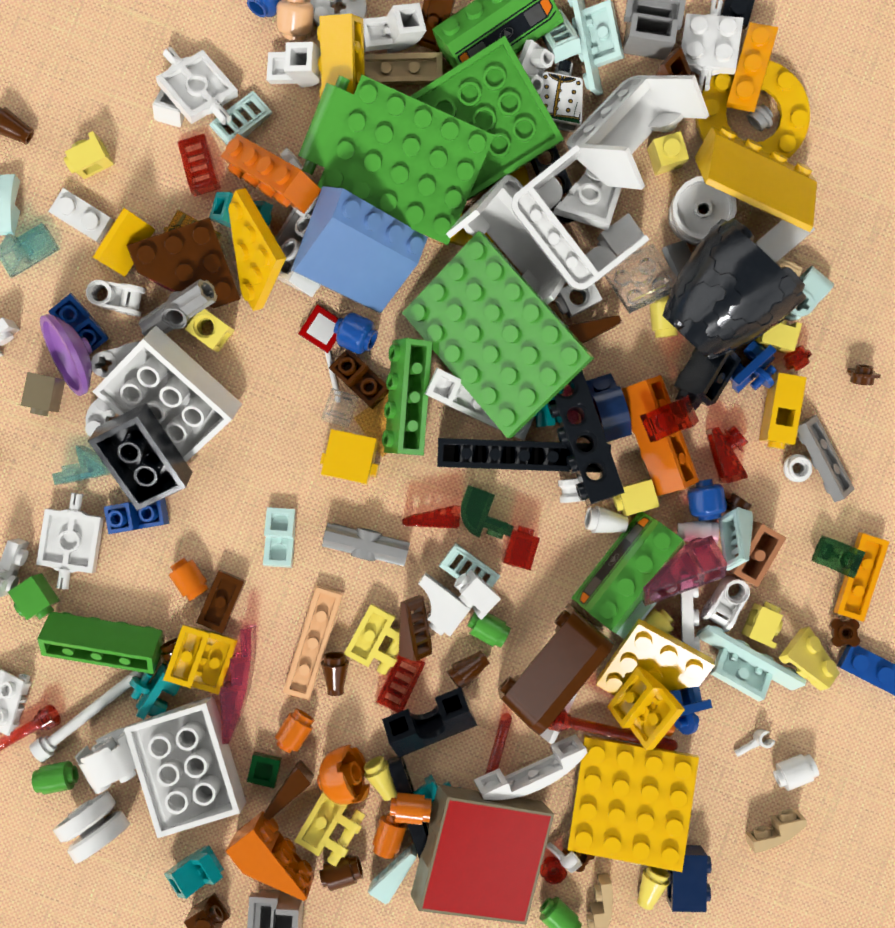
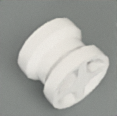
M577 478L558 480V486L562 489V495L559 497L560 503L581 501L576 490V484L579 483Z

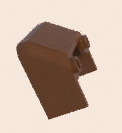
M569 603L565 607L568 611L563 610L554 622L557 625L556 633L524 672L514 678L509 676L498 688L500 699L538 735H541L552 724L608 656L614 646V643L602 630Z

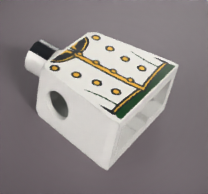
M563 60L556 63L555 73L543 72L541 78L543 79L544 87L539 96L558 129L574 133L582 123L583 79L571 76L573 63Z

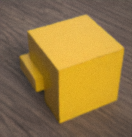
M331 429L326 453H322L321 475L358 482L368 486L369 477L377 478L379 465L374 464L378 448L377 439Z

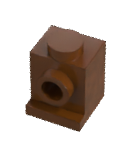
M214 893L192 907L184 923L187 928H221L224 921L229 919L230 915Z

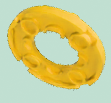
M769 61L761 90L767 92L776 101L777 109L780 112V121L777 130L771 137L757 143L763 146L761 150L769 154L772 151H777L789 159L798 150L806 137L810 122L809 101L802 84L796 76L784 66ZM714 75L711 78L710 89L708 91L703 89L701 92L709 113L706 119L695 118L696 128L699 130L702 141H704L711 127L720 130L723 126L730 129L727 123L726 106L735 75Z

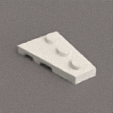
M586 169L579 181L575 182L566 197L555 207L553 214L608 231L621 188L606 186Z

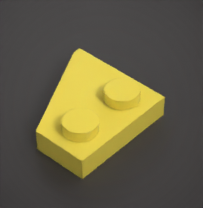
M809 626L800 629L778 657L784 664L791 662L797 667L796 673L808 679L820 691L830 688L840 673L835 662L830 659L819 638L815 636Z

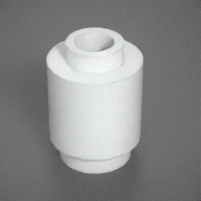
M799 754L776 763V770L773 771L779 787H785L787 791L813 782L814 778L819 776V770L810 754L805 756Z

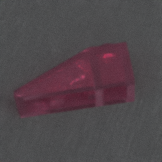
M712 535L706 538H695L684 545L643 587V603L645 606L725 578L727 562Z

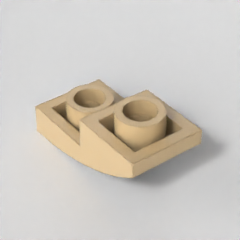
M794 809L781 810L778 814L770 816L772 827L757 826L753 831L745 832L747 843L755 853L774 848L801 832L807 826L806 818Z
M608 873L597 874L598 885H593L596 902L589 903L591 914H586L588 928H608L613 907L612 882Z

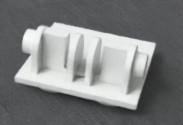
M0 669V732L10 736V733L15 731V728L20 725L19 720L25 708L20 703L27 701V698L22 695L28 694L32 682L29 675L19 674L16 677Z

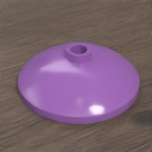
M52 314L41 316L40 326L43 338L59 373L76 395L82 396L86 394L90 387L92 365L89 357L92 349L88 340L85 337L81 338L72 326Z

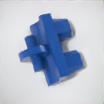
M755 340L751 342L743 354L752 362L746 367L739 363L730 378L732 389L739 393L754 378L756 379L750 384L754 390H757L761 385L770 389L774 385L771 376L777 370L772 365L766 370L764 369L775 360L773 354L776 352V349L772 345L765 348Z
M699 686L669 691L685 709L674 723L675 727L685 735L695 733L699 726V717L694 712L713 708L711 699L702 700Z

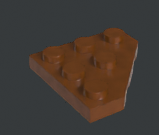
M210 217L126 245L137 273L174 291H183L199 279L203 281L208 280L214 286L215 293L217 294L216 302L209 306L213 309L240 300Z

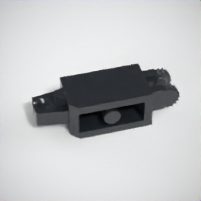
M697 348L693 350L690 360L684 370L680 372L674 384L679 390L673 403V409L676 414L689 419L700 404L710 406L716 403L742 360L735 353L737 348L711 360H708Z

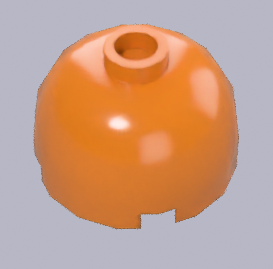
M349 744L332 750L323 758L317 777L319 788L332 802L340 805L364 801L370 789V783L365 785V770L363 768L366 764L365 758L357 747L350 748L351 745Z

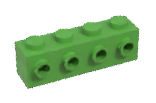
M403 338L393 340L390 346L389 360L391 361V368L386 381L389 394L388 402H386L384 408V415L387 419L386 430L382 435L384 453L424 456L428 396L425 395L430 381L433 341Z
M50 611L37 638L42 656L149 674L155 673L162 653L160 647L164 644L162 630L151 626L141 627L129 625L125 622H111L96 617L88 618L67 612L58 613Z

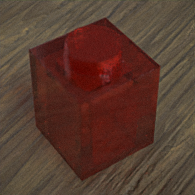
M521 525L518 526V530L511 528L502 562L531 571L540 537L534 535L535 530Z

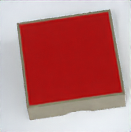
M438 784L430 816L427 842L420 855L411 891V897L418 911L526 925L554 813L542 801L519 797L506 800H484L480 792L476 790Z

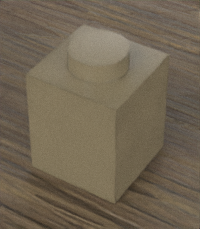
M27 372L21 406L31 407L30 413L48 416L49 411L59 412L65 385L64 379Z

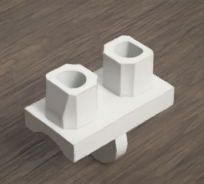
M526 40L519 61L538 94H541L544 87V82L541 78L545 68L552 66L555 56L533 40Z

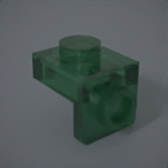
M822 535L815 548L812 561L855 578L866 552Z

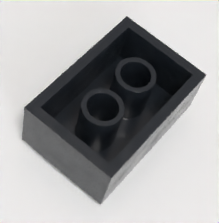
M146 403L98 426L88 440L137 511L186 488L193 473Z

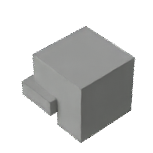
M627 0L624 21L627 23L623 53L665 60L675 44L677 30H680L682 27L686 0Z
M260 889L259 893L251 892L249 896L247 928H302L304 901L280 890Z

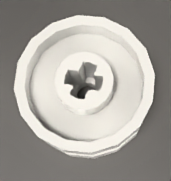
M697 176L685 182L673 197L668 210L669 225L673 233L680 240L691 245H698L707 236L711 228L721 219L729 221L735 217L737 212L736 198L705 184L703 177ZM705 209L706 213L701 214L698 210Z
M108 790L80 805L53 829L61 843L68 842L80 835L67 850L75 864L82 862L99 851L130 825L122 811L114 812L103 818L116 804Z

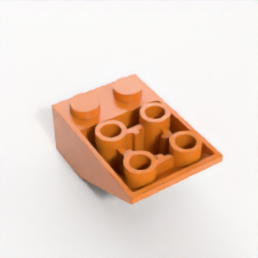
M262 811L236 831L226 849V853L244 875L305 901L308 898L314 879V871L306 860L302 861L297 855L293 842L289 838H284L278 831L279 826L275 819L272 817L270 820H267L264 817V811Z

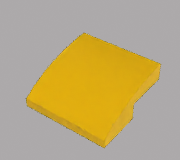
M183 624L163 680L187 688L194 687L219 695L238 639Z
M638 666L607 706L622 728H630L645 750H653L685 710L679 701L655 677Z

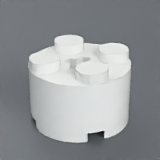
M119 728L96 740L97 744L91 750L87 745L75 756L80 769L95 794L107 790L111 783L117 780L120 783H124L137 774L124 728Z

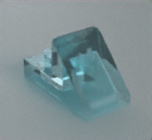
M41 223L19 237L10 233L7 234L0 245V261L9 276L13 278L60 250L46 225Z
M76 445L79 463L62 466V472L53 473L52 476L54 485H61L110 475L111 473L96 452L86 446Z

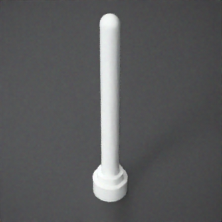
M138 671L131 672L51 736L39 737L29 746L33 756L38 761L45 762L54 755L57 744L132 687L129 682L133 676L142 678L144 673Z

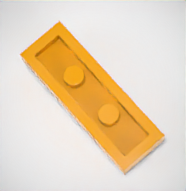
M750 22L726 107L755 113L778 33V27Z
M858 533L833 612L862 622L865 621L890 541L865 533Z

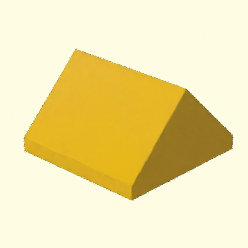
M123 208L93 255V258L126 277L134 264L126 245L150 238L156 229Z

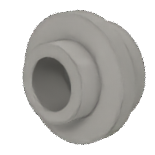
M763 104L756 106L755 113L749 112L746 116L750 124L760 132L765 128L769 129L773 125L771 119L773 118V113Z

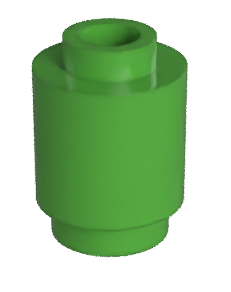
M474 612L467 624L471 628L470 635L492 647L496 645L499 648L502 647L511 630L510 627L506 626L505 621L489 612L482 620Z
M70 761L41 766L39 770H35L32 774L33 789L36 793L44 795L71 790L78 781V769Z
M559 897L546 899L540 907V920L548 928H581L582 923L578 920V915Z

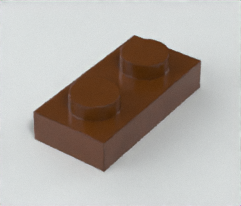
M219 570L196 623L223 634L246 580Z

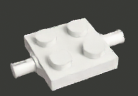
M716 0L711 1L710 14L686 13L681 47L690 70L700 75L698 85L701 91L703 90L704 81H706L704 91L710 89L711 76L717 74L735 75L744 17L721 15L722 0H718L717 9H715Z
M168 47V50L166 48L163 56L170 62L171 66L167 71L156 76L158 86L191 124L209 114H214L222 125H226V122L229 123L232 117L223 108V105L238 97V91L204 50L191 57L180 58L172 47Z
M71 493L69 509L56 510L48 508L44 511L36 565L51 567L59 571L56 586L58 589H69L70 575L73 572H96L104 517L89 515L81 511L84 494Z

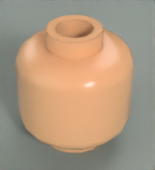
M306 0L279 1L276 6L277 29L284 34L286 39H306L307 35L314 28L313 5Z

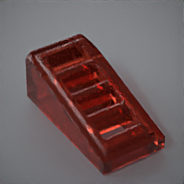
M205 134L177 141L191 193L194 196H199L222 189ZM201 143L202 148L187 152L186 147ZM204 154V158L190 162L189 158ZM204 164L207 165V168L193 172L192 168ZM209 174L210 178L196 182L195 178Z
M720 428L706 429L719 482L731 483L748 478L745 469Z
M460 505L409 515L403 518L402 524L404 526L458 529Z
M398 654V660L387 675L374 703L394 713L403 711L424 668L425 662L421 660L412 661ZM403 661L415 667L414 673L401 667V662ZM399 672L411 678L409 683L395 677L396 673ZM393 682L405 688L404 693L391 688V683ZM386 693L399 698V703L397 704L385 698Z

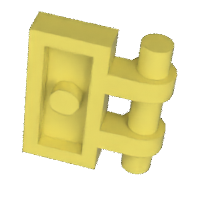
M371 603L344 655L366 667H369L373 658L381 661L377 671L387 675L390 667H394L398 660L396 656L399 653V629L391 627L396 616ZM385 636L393 639L387 651L379 649Z
M322 792L294 842L316 856H320L325 847L330 849L332 852L327 862L336 867L341 857L345 858L349 851L347 847L354 834H358L362 826L360 824L365 814L356 809L351 819L343 814L349 804L340 805L334 803ZM339 823L345 829L336 842L330 837Z

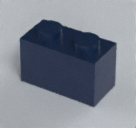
M686 845L682 872L667 870L670 874L668 878L670 884L667 887V902L672 912H707V902L711 901V888L707 883V873H711L712 864L710 856L706 854L701 845Z

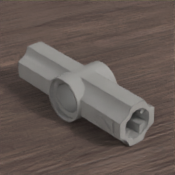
M199 279L183 291L171 293L165 303L140 319L139 326L141 327L142 334L146 336L155 326L165 334L173 329L184 328L188 319L216 302L217 294L215 293L214 286L208 280L203 281Z
M328 522L322 547L351 553V556L364 560H380L390 564L405 566L410 542L383 536L380 532L365 528L354 529Z

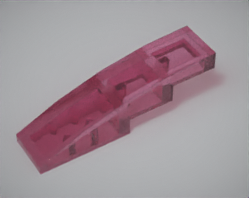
M256 624L244 625L240 629L241 653H235L230 658L231 681L225 682L220 687L222 744H229L234 737L246 707L256 656Z

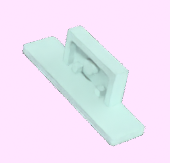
M568 0L570 7H573L575 15L572 18V26L577 35H579L582 52L578 55L581 62L585 64L586 73H583L585 87L597 96L602 95L603 90L598 67L624 58L614 3L611 0H607L586 8L584 0Z
M707 625L696 634V637L719 650L715 666L710 674L759 702L765 699L771 680L792 691L806 684L807 680L798 675L796 670L784 667L775 662L771 656L750 648L748 643L730 637L720 627Z

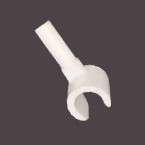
M758 729L754 732L753 739L749 743L734 750V752L739 757L758 746L771 748L775 744V740L767 739L762 742L763 736L768 734L769 731Z
M551 842L547 844V849L558 857L561 865L570 873L575 872L582 866V862L573 851L565 855Z

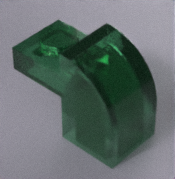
M467 485L460 507L461 518L467 530L479 538L483 527L488 529L486 534L499 539H502L504 535L510 537L514 528L512 524L488 516L495 495Z

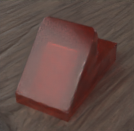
M689 395L640 415L650 442L658 441L680 430L691 428L699 422Z

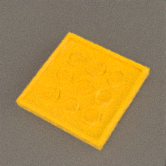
M584 735L583 746L586 747L588 753L580 761L568 851L682 872L699 756L661 748L645 750L642 745Z

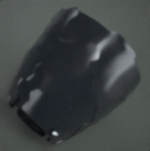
M735 218L729 221L721 219L711 228L707 236L698 243L680 271L662 315L708 360L727 354L733 349L755 340L781 323L791 311L806 299L805 294L802 292L805 284L789 267L778 266L752 241L754 238L752 232Z

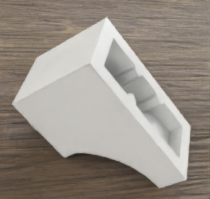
M425 572L418 584L425 590L430 599L431 612L427 616V620L431 622L429 627L441 636L444 633L451 636L470 611V608L457 595Z

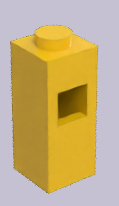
M778 372L771 376L774 385L767 390L759 440L768 442L767 447L785 449V445H795L807 377Z

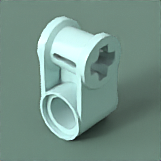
M814 266L809 267L800 276V279L805 284L802 292L805 294L806 299L797 306V309L795 308L785 319L795 321L810 314L833 288L834 283Z

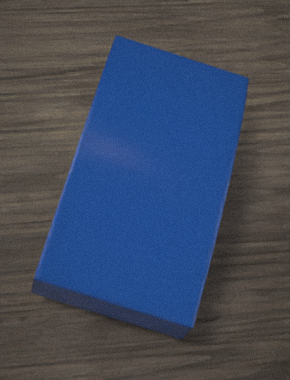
M72 293L48 311L72 326L81 338L85 337L91 346L92 352L109 339L91 314Z
M165 498L138 511L131 502L104 507L108 534L170 524Z

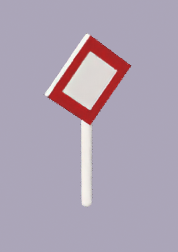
M317 304L298 335L325 352L329 369L333 364L330 350L336 342L337 335L334 333V327L339 318ZM329 369L335 401L340 403L341 398L336 375Z

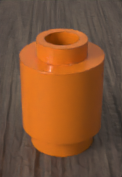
M183 558L170 567L173 572L169 574V577L183 597L186 596L189 601L209 589L206 585V578L193 559L187 562Z
M296 708L293 713L288 714L276 733L275 738L278 740L276 745L287 753H291L292 750L299 751L313 729L314 718Z
M398 792L397 798H391L390 816H395L396 823L422 825V822L430 823L432 799L425 798V795Z
M390 813L381 816L372 842L374 846L373 852L382 858L393 859L400 850L407 824L396 823L395 816H390Z

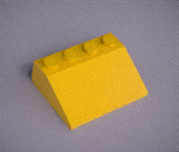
M722 126L720 130L711 127L694 157L705 184L810 232L814 224L817 181L811 174L813 170L797 162L796 166L786 162L788 158L777 151H772L769 154L761 150L763 146L754 140L747 139L744 142L736 138L737 134Z

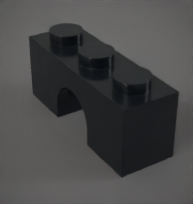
M461 687L435 697L437 706L428 713L415 715L409 709L382 719L389 744L399 758L477 726L470 703Z

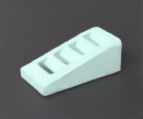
M561 9L559 11L564 22L560 24L561 26L552 29L542 36L548 50L555 56V64L582 52L580 39Z
M252 91L226 110L232 117L229 123L226 122V125H222L215 118L209 125L227 145L237 134L246 138L273 112ZM252 102L261 111L258 115L249 107ZM243 110L252 118L250 121H247L240 114ZM237 118L243 126L238 128L232 120ZM227 125L234 131L231 135L224 129Z
M739 507L721 516L722 518H718L724 570L728 571L749 561L753 512Z
M455 542L439 564V567L458 579L462 575L459 573L469 560L472 564L465 573L467 574L471 569L474 571L478 566L481 569L478 576L483 578L485 573H488L490 577L486 583L493 587L500 575ZM458 554H461L464 557L455 569L452 568L450 565Z
M411 844L371 881L368 893L384 904L390 902L417 858L414 844Z

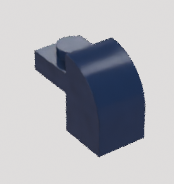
M609 373L587 380L586 382L607 442L632 435L628 406L620 385H616L612 374Z

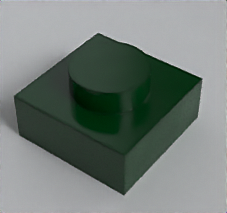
M254 752L247 782L275 788L282 758Z

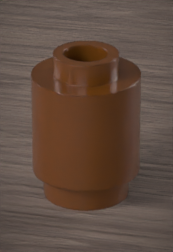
M357 855L341 857L336 867L328 862H324L323 869L319 871L323 887H328L330 891L356 884L357 880L363 878L361 862Z

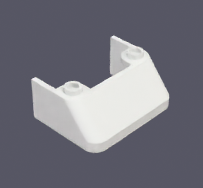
M636 75L624 80L568 138L566 144L569 150L576 145L580 148L577 160L606 186L642 190L645 184L632 156L633 152L653 131L668 133L673 131L683 118L706 119L709 113L695 75Z
M576 145L514 195L512 211L568 285L575 290H585L621 264L650 239L645 235L618 257L605 246H597L587 254H584L551 211L560 202L563 194L562 186L555 176L577 160L580 148Z
M506 175L463 213L446 235L451 238L462 228L472 236L478 231L484 234L487 232L520 270L521 276L544 302L549 304L555 300L566 281L514 215L512 199L523 188V185L514 176Z

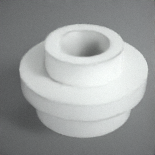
M794 454L785 460L783 472L789 480L803 482L812 473V463L806 456ZM795 463H798L801 467L799 473L793 471Z

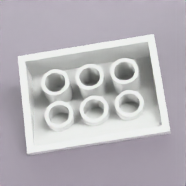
M157 326L92 391L119 416L146 403L186 462L234 418L242 405L239 400Z
M214 696L179 706L124 727L157 838L233 816L242 811L246 804V799Z

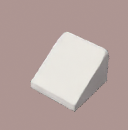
M161 89L152 104L154 119L158 122L181 127L184 115Z

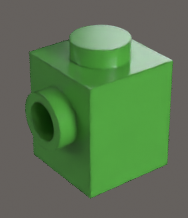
M42 573L29 577L8 591L15 602V610L20 616L25 617L26 620L34 617L41 620L48 616L50 611L53 612L52 606L60 601Z

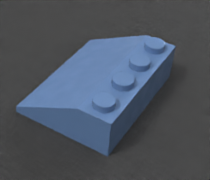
M322 186L291 271L381 313L418 265L428 237L412 230L408 225L343 188Z

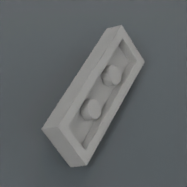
M817 415L809 417L798 426L799 440L806 446L811 456L813 467L819 471L826 492L831 495L834 502L843 500L854 490V487Z

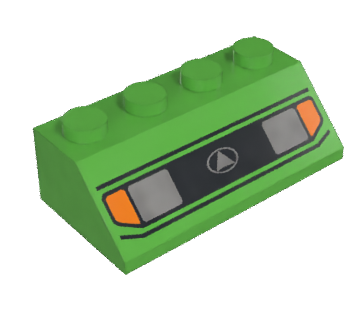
M474 0L432 30L442 56L455 68L503 36H506L515 54L523 49L526 40H533L535 42L563 23L564 20L554 0Z
M637 513L628 525L626 532L619 536L572 596V599L609 630L617 633L685 547L684 540L646 513Z

